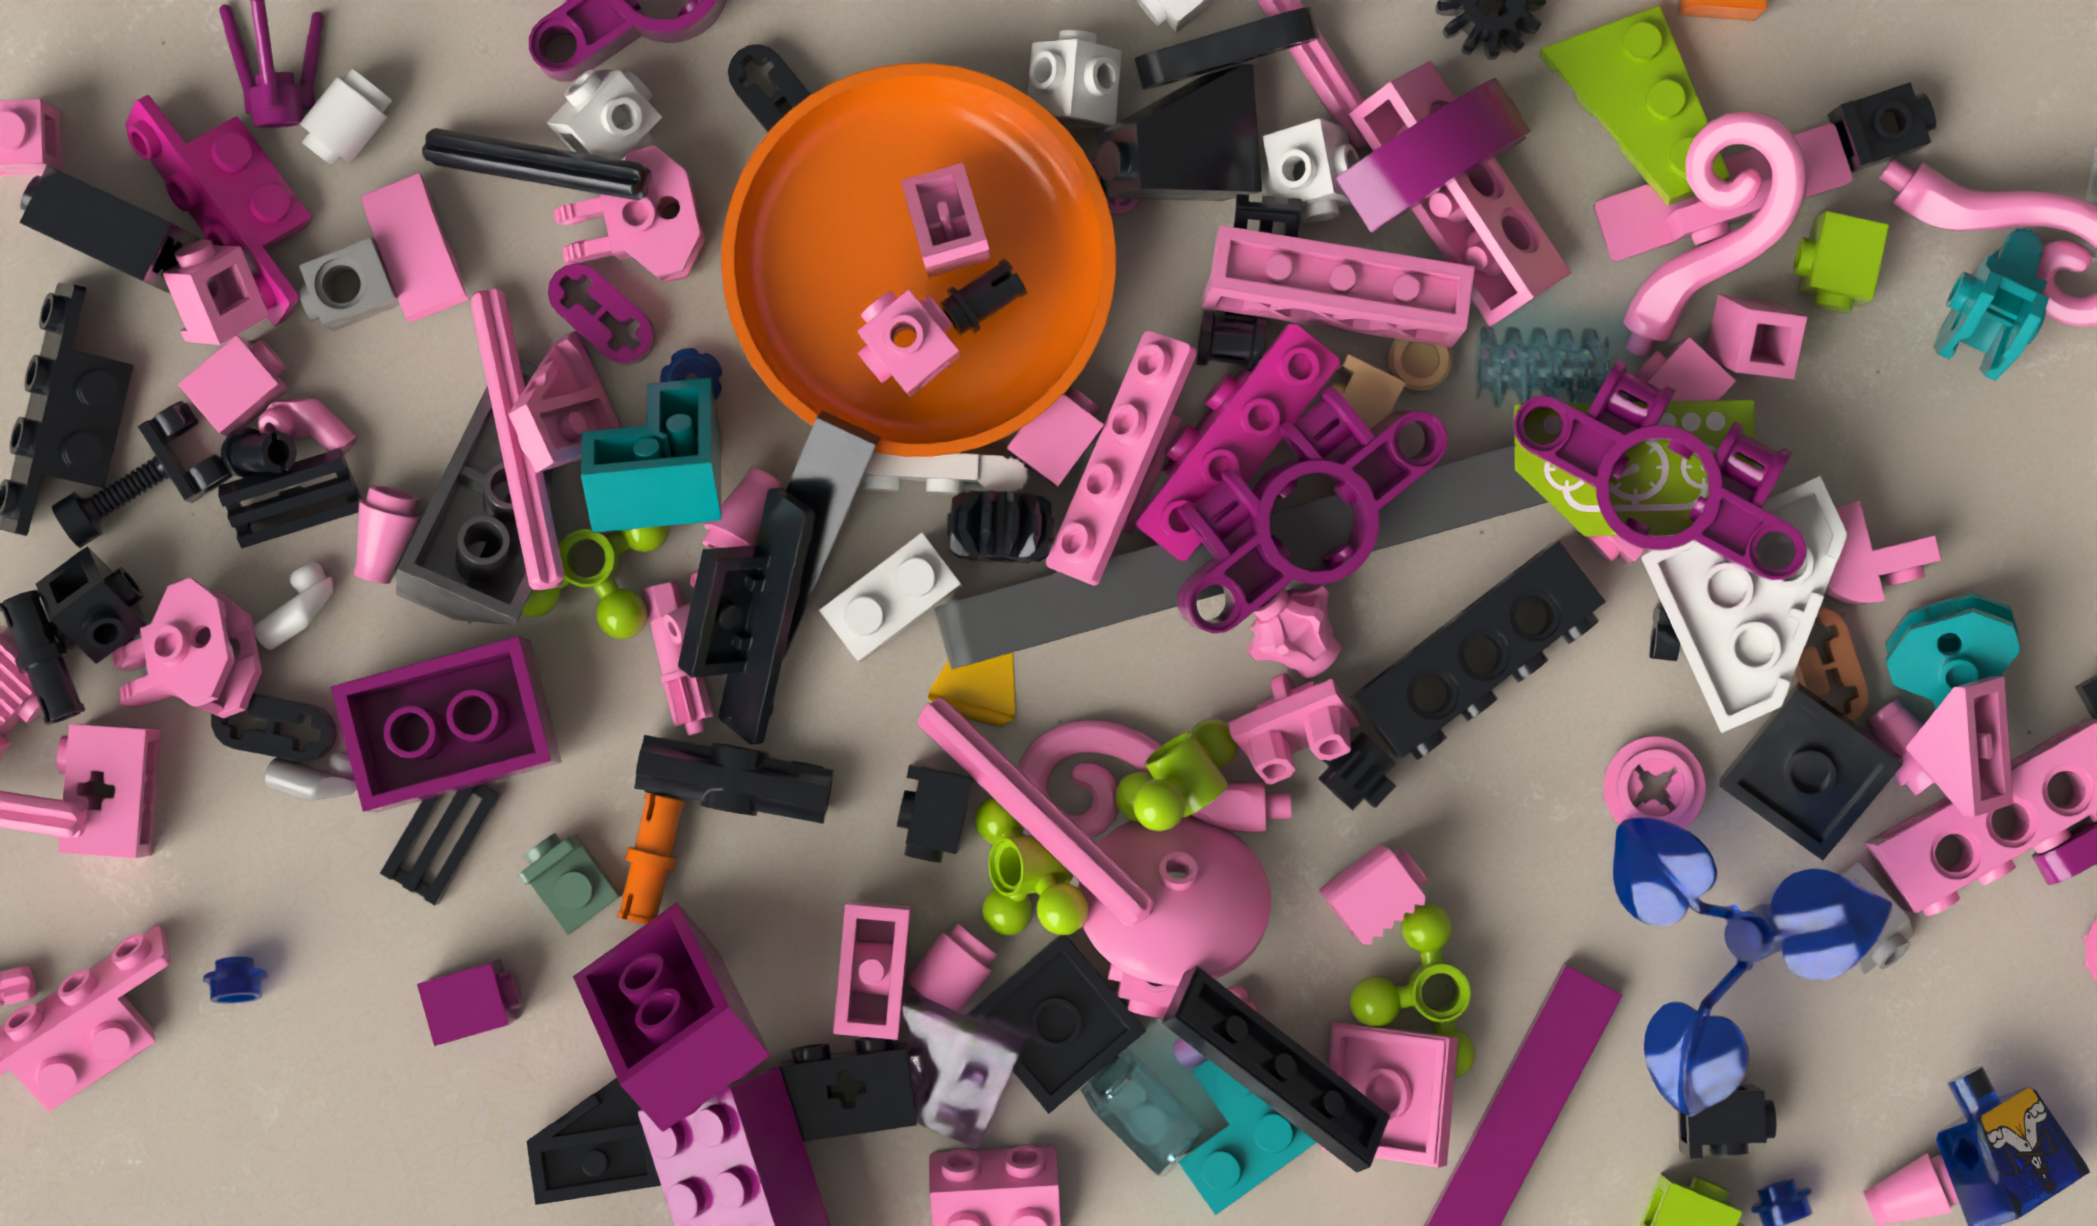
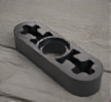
M1305 7L1138 56L1134 60L1142 89L1146 90L1307 44L1319 39V34L1312 8Z

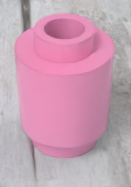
M958 923L949 935L944 931L907 975L905 980L913 987L907 998L935 1021L939 1019L943 1012L955 1019L993 972L989 966L998 955L983 941Z

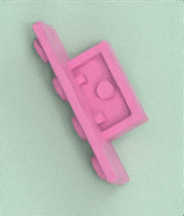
M1828 123L1793 135L1802 149L1806 163L1807 183L1804 199L1845 186L1853 180L1838 131L1834 124ZM1756 148L1723 158L1730 174L1729 181L1735 180L1742 171L1750 168L1757 170L1761 175L1762 187L1757 197L1746 207L1735 210H1717L1707 206L1697 196L1667 206L1649 184L1598 200L1593 205V210L1610 259L1613 262H1618L1692 237L1694 245L1697 247L1730 234L1729 224L1750 217L1754 218L1763 207L1772 185L1773 176L1769 161Z
M1146 331L1142 335L1047 557V567L1095 586L1101 580L1121 531L1133 535L1136 528L1135 520L1145 507L1165 460L1166 454L1164 452L1174 438L1182 418L1174 415L1172 411L1196 358V348L1185 342L1151 331Z
M157 925L144 934H134L127 937L117 945L112 955L89 970L80 969L72 973L61 983L57 991L35 1005H24L12 1013L5 1024L0 1027V1076L11 1070L42 1106L50 1112L155 1043L154 1029L124 994L171 963L168 937L163 929Z

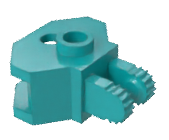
M2017 228L2006 237V240L2003 242L2004 245L1999 250L1996 249L1992 255H1988L1972 275L1965 271L1959 275L1946 302V306L1952 309L1942 324L1933 347L1938 355L1950 359L1955 354L1959 341L1985 353L1979 369L1985 377L1997 381L2021 355L2026 345L2034 340L2045 319L2046 306L2049 297L2044 293L2047 281L2035 276L2041 260L2040 256L2043 254L2041 250L2044 247L2041 245L2042 239L2037 237L2038 234H2034L2031 229L2028 231L2025 228L2022 230Z
M1973 592L1909 609L1885 641L1888 653L1886 664L1893 686L1933 700L1935 709L1938 708L1956 686L1991 676H2002L2021 651L2018 628L2011 606Z

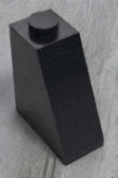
M1242 64L1203 75L1097 133V169L1106 198L1226 201L1236 198V194L1251 195L1262 192L1253 65Z
M48 165L42 176L36 175L32 178L21 199L20 207L25 212L19 223L169 294L171 293L162 273L178 265L175 253L179 249L200 240L194 234L161 217Z

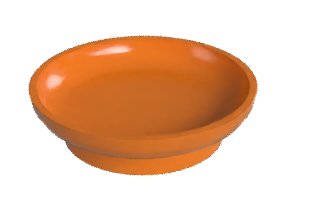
M902 63L857 72L832 82L792 108L770 129L748 160L732 194L722 238L721 273L727 309L739 343L754 370L787 408L812 426L816 417L823 410L881 437L875 450L877 453L903 457H933L972 450L1005 438L1032 422L1049 409L1068 390L1094 352L1107 321L1116 277V243L1110 209L1097 173L1085 152L1070 132L1047 109L1020 90L984 73L958 66L936 63ZM963 162L989 246L991 261L928 278L901 180ZM1002 259H1006L1013 267L1012 275L1014 273L1018 274L1026 288L1027 294L1022 298H1017L980 322L981 330L976 334L970 329L964 334L959 335L953 326L944 332L959 350L961 357L912 397L907 395L893 376H890L881 383L857 352L866 346V343L857 332L867 324L861 317V314L887 292L892 291L898 298L909 289L919 302L927 295H930L941 308L939 302L949 297L947 289L953 286L958 291L998 265V262ZM910 330L901 331L895 337L894 344L901 348L909 347L915 342L917 334Z

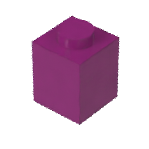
M501 958L430 978L417 984L434 1046L510 1025L518 1020L515 1008L523 1006L522 994L515 972L512 969L504 971Z

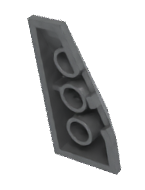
M519 359L526 387L538 367ZM487 385L397 568L396 595L453 620L516 625L533 589L529 586ZM553 468L543 471L549 503Z

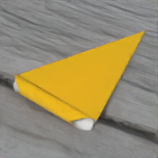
M1013 653L956 669H951L948 660L931 686L927 697L928 700L932 703L937 698L946 699L965 718L994 726H1001L1013 721L1016 712Z

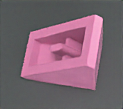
M963 162L901 180L928 278L991 261L989 246Z
M1991 676L1954 687L1906 746L1908 752L1963 816L1975 817L2014 804L2004 676Z

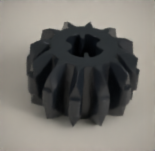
M1439 0L1435 5V11L1442 16H1456L1455 19L1444 27L1442 33L1445 38L1449 39L1464 31L1468 37L1462 45V53L1471 55L1478 42L1484 41L1487 59L1495 60L1500 55L1501 40L1508 49L1517 53L1524 47V40L1520 31L1536 34L1541 26V22L1530 11L1542 9L1546 0H1503L1504 4L1498 11L1499 17H1493V10H1490L1487 16L1482 14L1477 8L1480 0Z
M994 490L961 492L952 497L951 510L947 514V536H949L950 552L958 558H965L970 561L1004 563L1040 562L1048 557L1050 544L1054 537V518H1052L1051 502L1043 496H1035L1032 493Z

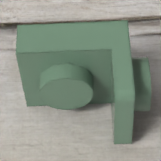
M556 833L544 839L524 855L531 865L518 874L525 885L531 884L567 935L622 896L577 834L569 836L564 841H561Z

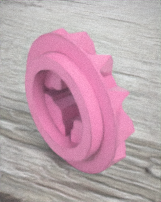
M1659 736L1642 737L1619 748L1604 770V791L1602 797L1614 821L1637 836L1665 838L1675 835L1695 820L1703 806L1706 782L1702 767L1694 754L1675 740ZM1637 766L1641 771H1646L1652 776L1660 775L1662 772L1667 773L1672 768L1675 770L1667 777L1669 780L1663 786L1664 793L1667 795L1666 800L1672 805L1670 809L1664 803H1659V801L1653 798H1649L1644 802L1639 801L1636 805L1632 804L1638 798L1637 794L1644 787L1639 779L1640 774L1635 770Z

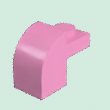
M1858 501L1835 507L1848 536L1824 596L1847 604H1867L1885 601L1879 576L1885 575L1887 586L1924 578L1923 565L1941 561L1936 536L1918 538L1872 550L1861 502Z

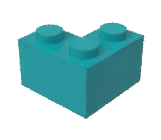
M711 377L648 383L647 426L582 432L581 480L593 533L722 520L721 432Z
M1208 1059L1192 1072L1229 1125L1182 1158L1178 1163L1216 1216L1317 1142Z

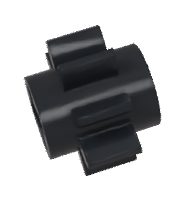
M1360 732L1350 743V753L1330 761L1322 760L1329 767L1318 777V780L1352 811L1363 800L1372 807L1377 808L1396 787L1386 777L1396 765V762L1363 732Z

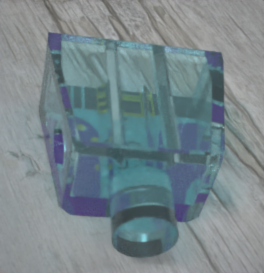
M1129 1047L1123 1050L1080 1089L1097 1117L1157 1176H1167L1178 1164V1161L1184 1158L1211 1131ZM1116 1080H1118V1082L1110 1090H1108L1111 1087V1085Z

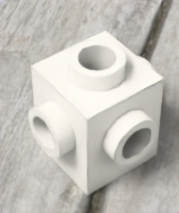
M1063 30L1059 31V37L1056 41L1032 43L1028 96L1047 109L1067 129L1110 127L1116 124L1122 50L1096 44L1097 34L1092 32Z
M588 70L575 79L566 89L564 96L568 101L546 124L573 152L625 160L629 150L647 147L652 139L649 131L662 116L649 103L653 98L651 91L633 73L626 70L623 73L620 70H597L596 72Z
M1319 118L1263 136L1269 167L1265 171L1264 182L1268 196L1275 197V204H1287L1288 198L1301 199L1300 217L1303 223L1308 224L1332 220L1340 215V207L1352 204L1336 180L1337 176L1360 161L1357 152L1349 144L1348 133L1345 127Z

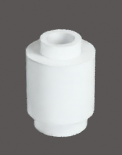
M351 69L343 80L338 77L334 79L299 123L300 126L309 132L301 143L331 166L334 165L339 157L351 164L388 118L383 112L392 100L362 75Z

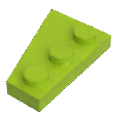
M1660 5L1540 49V59L1553 73L1557 72L1576 94L1578 103L1590 117L1594 115L1619 144L1618 149L1667 206L1696 196L1687 182L1685 162L1692 140L1708 124V121ZM1719 152L1714 159L1713 170L1720 179L1729 181L1730 174L1721 152Z

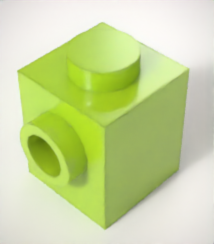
M1825 211L1814 218L1810 237H1802L1800 239L1794 257L1793 275L1801 276L1798 293L1814 296L1813 306L1838 313H1852L1853 305L1861 306L1872 301L1889 224Z
M1660 1174L1639 1226H1744V1224L1739 1222L1742 1211L1726 1201L1730 1190L1697 1176H1693L1691 1184L1688 1186Z

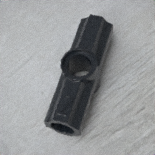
M644 735L636 767L634 789L674 798L682 797L701 801L700 805L703 807L751 816H757V812L824 824L834 770L791 760L790 762L768 758L769 753L744 747L712 743V746L709 747Z

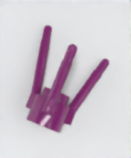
M250 0L260 66V74L255 75V80L232 8L228 4L221 5L219 12L242 86L245 114H252L253 127L283 128L299 126V123L304 118L303 109H311L315 105L314 83L322 39L323 14L321 12H314L311 16L300 84H295L293 72H275L265 0Z

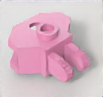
M655 145L629 150L625 158L626 161L638 162L643 167L650 169L652 180L648 185V194L645 198L637 201L599 194L600 197L562 205L553 210L555 221L558 225L571 226L600 217L605 219L608 236L593 240L576 241L562 248L564 262L567 264L615 255L619 260L633 258L661 282L666 283L688 278L706 243L693 179L688 176V172ZM672 204L680 205L679 214L675 218L663 219V212L666 207Z
M187 578L167 586L152 623L140 628L142 638L129 642L127 645L121 646L112 652L114 667H117V670H138L146 665L148 675L121 685L122 687L119 688L120 703L123 706L138 707L174 696L184 700L191 706L222 718L245 711L262 674L251 613L225 593L218 590L211 592L192 578ZM233 640H238L240 644V651L236 658H234L233 647L230 643Z

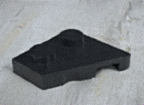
M617 1078L526 1141L535 1205L661 1186L638 1115V1111L642 1109L623 1089Z

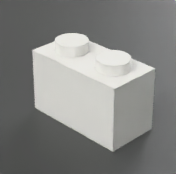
M920 533L819 611L858 662H863L960 589L962 584L925 535Z

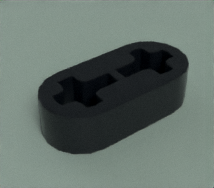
M760 44L748 45L738 50L731 59L728 68L729 82L737 97L767 133L784 117L777 107L786 101L791 108H794L811 95L779 54L770 47ZM753 60L760 67L769 62L774 66L768 72V76L778 92L770 99L760 86L753 84L746 89L742 85L748 77L744 69L748 62Z
M253 693L249 701L248 713L252 717L269 720L267 731L259 729L245 730L242 739L237 737V727L233 724H228V717L222 718L211 714V727L215 737L223 745L236 750L293 761H314L324 757L332 749L336 740V725L332 716L325 709L313 704ZM305 714L312 716L311 727L321 730V737L319 741L308 742L305 751L299 749L300 743L297 737L280 734L279 731L281 722L301 724L305 719Z

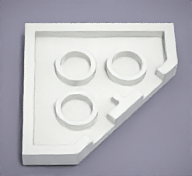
M1821 476L1767 499L1761 508L1791 524L1801 533L1805 541L1806 556L1803 565L1795 574L1786 579L1770 581L1760 578L1693 541L1677 549L1651 551L1640 556L1721 733L1782 707L1835 565L1848 536ZM1773 532L1761 537L1756 547V554L1759 562L1766 568L1782 570L1792 561L1794 547L1790 539L1784 534Z

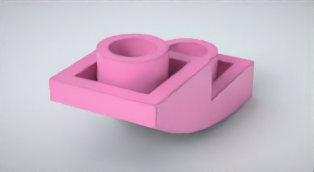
M420 173L361 195L381 258L403 313L409 323L469 300L453 248L444 237L428 184Z

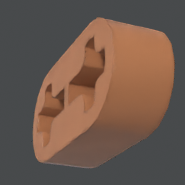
M1820 607L1815 619L1818 626H1829L1832 630V637L1824 641V649L1829 662L1822 664L1819 652L1815 646H1804L1795 673L1800 684L1821 698V696L1830 692V685L1825 671L1831 669L1838 687H1850L1852 691V697L1844 701L1845 712L1842 714L1854 722L1866 710L1869 700L1868 688L1844 620L1833 610Z

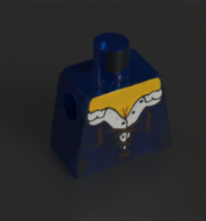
M1983 1066L1971 1069L1947 1082L1964 1116L1939 1130L1936 1142L1968 1226H1999L2017 1220L2090 1173L2085 1161L2036 1090L2027 1086L1998 1097Z

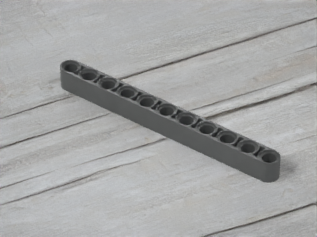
M1516 444L1432 467L1378 511L1379 531L1372 552L1548 503V501L1515 471ZM1337 494L1270 513L1269 516L1271 535L1276 536L1293 555L1288 561L1299 568L1318 567L1324 564L1325 561L1322 557L1341 544L1348 543L1353 527L1352 505H1344ZM1201 542L1187 561H1180L1157 544L1111 557L1100 582L1095 586L1058 572L935 607L934 610L951 669H956L1177 607V596L1180 586L1213 556ZM1217 584L1210 585L1200 592L1197 601L1224 594V592Z

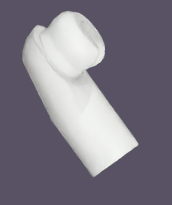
M310 562L291 574L290 583L299 594L254 624L255 636L265 648L273 650L307 628L331 598L334 585L332 576L328 578L325 576L321 564Z

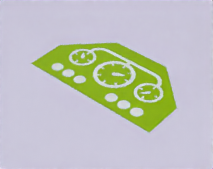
M1754 400L1670 401L1658 425L1673 426L1690 432L1699 438L1715 456L1734 421L1743 425L1744 434L1755 439ZM1632 402L1642 408L1647 407L1642 402ZM1565 403L1584 414H1587L1592 403ZM1514 404V418L1522 404ZM1539 409L1533 412L1525 425L1527 437L1533 443L1540 445L1550 444L1560 436L1563 428L1561 417L1555 411L1549 409ZM1514 434V444H1516L1515 471L1583 536H1618L1608 526L1600 511L1595 488L1530 454L1520 445ZM1667 441L1645 442L1629 450L1624 455L1630 458L1625 471L1618 481L1611 477L1609 484L1611 504L1618 518L1625 523L1628 517L1648 526L1651 528L1648 535H1675L1691 527L1694 522L1687 518L1699 496L1708 499L1709 496L1707 475L1699 459L1694 455L1691 456L1689 461L1667 449L1670 443ZM1735 454L1737 459L1752 467L1756 466V463L1739 454Z

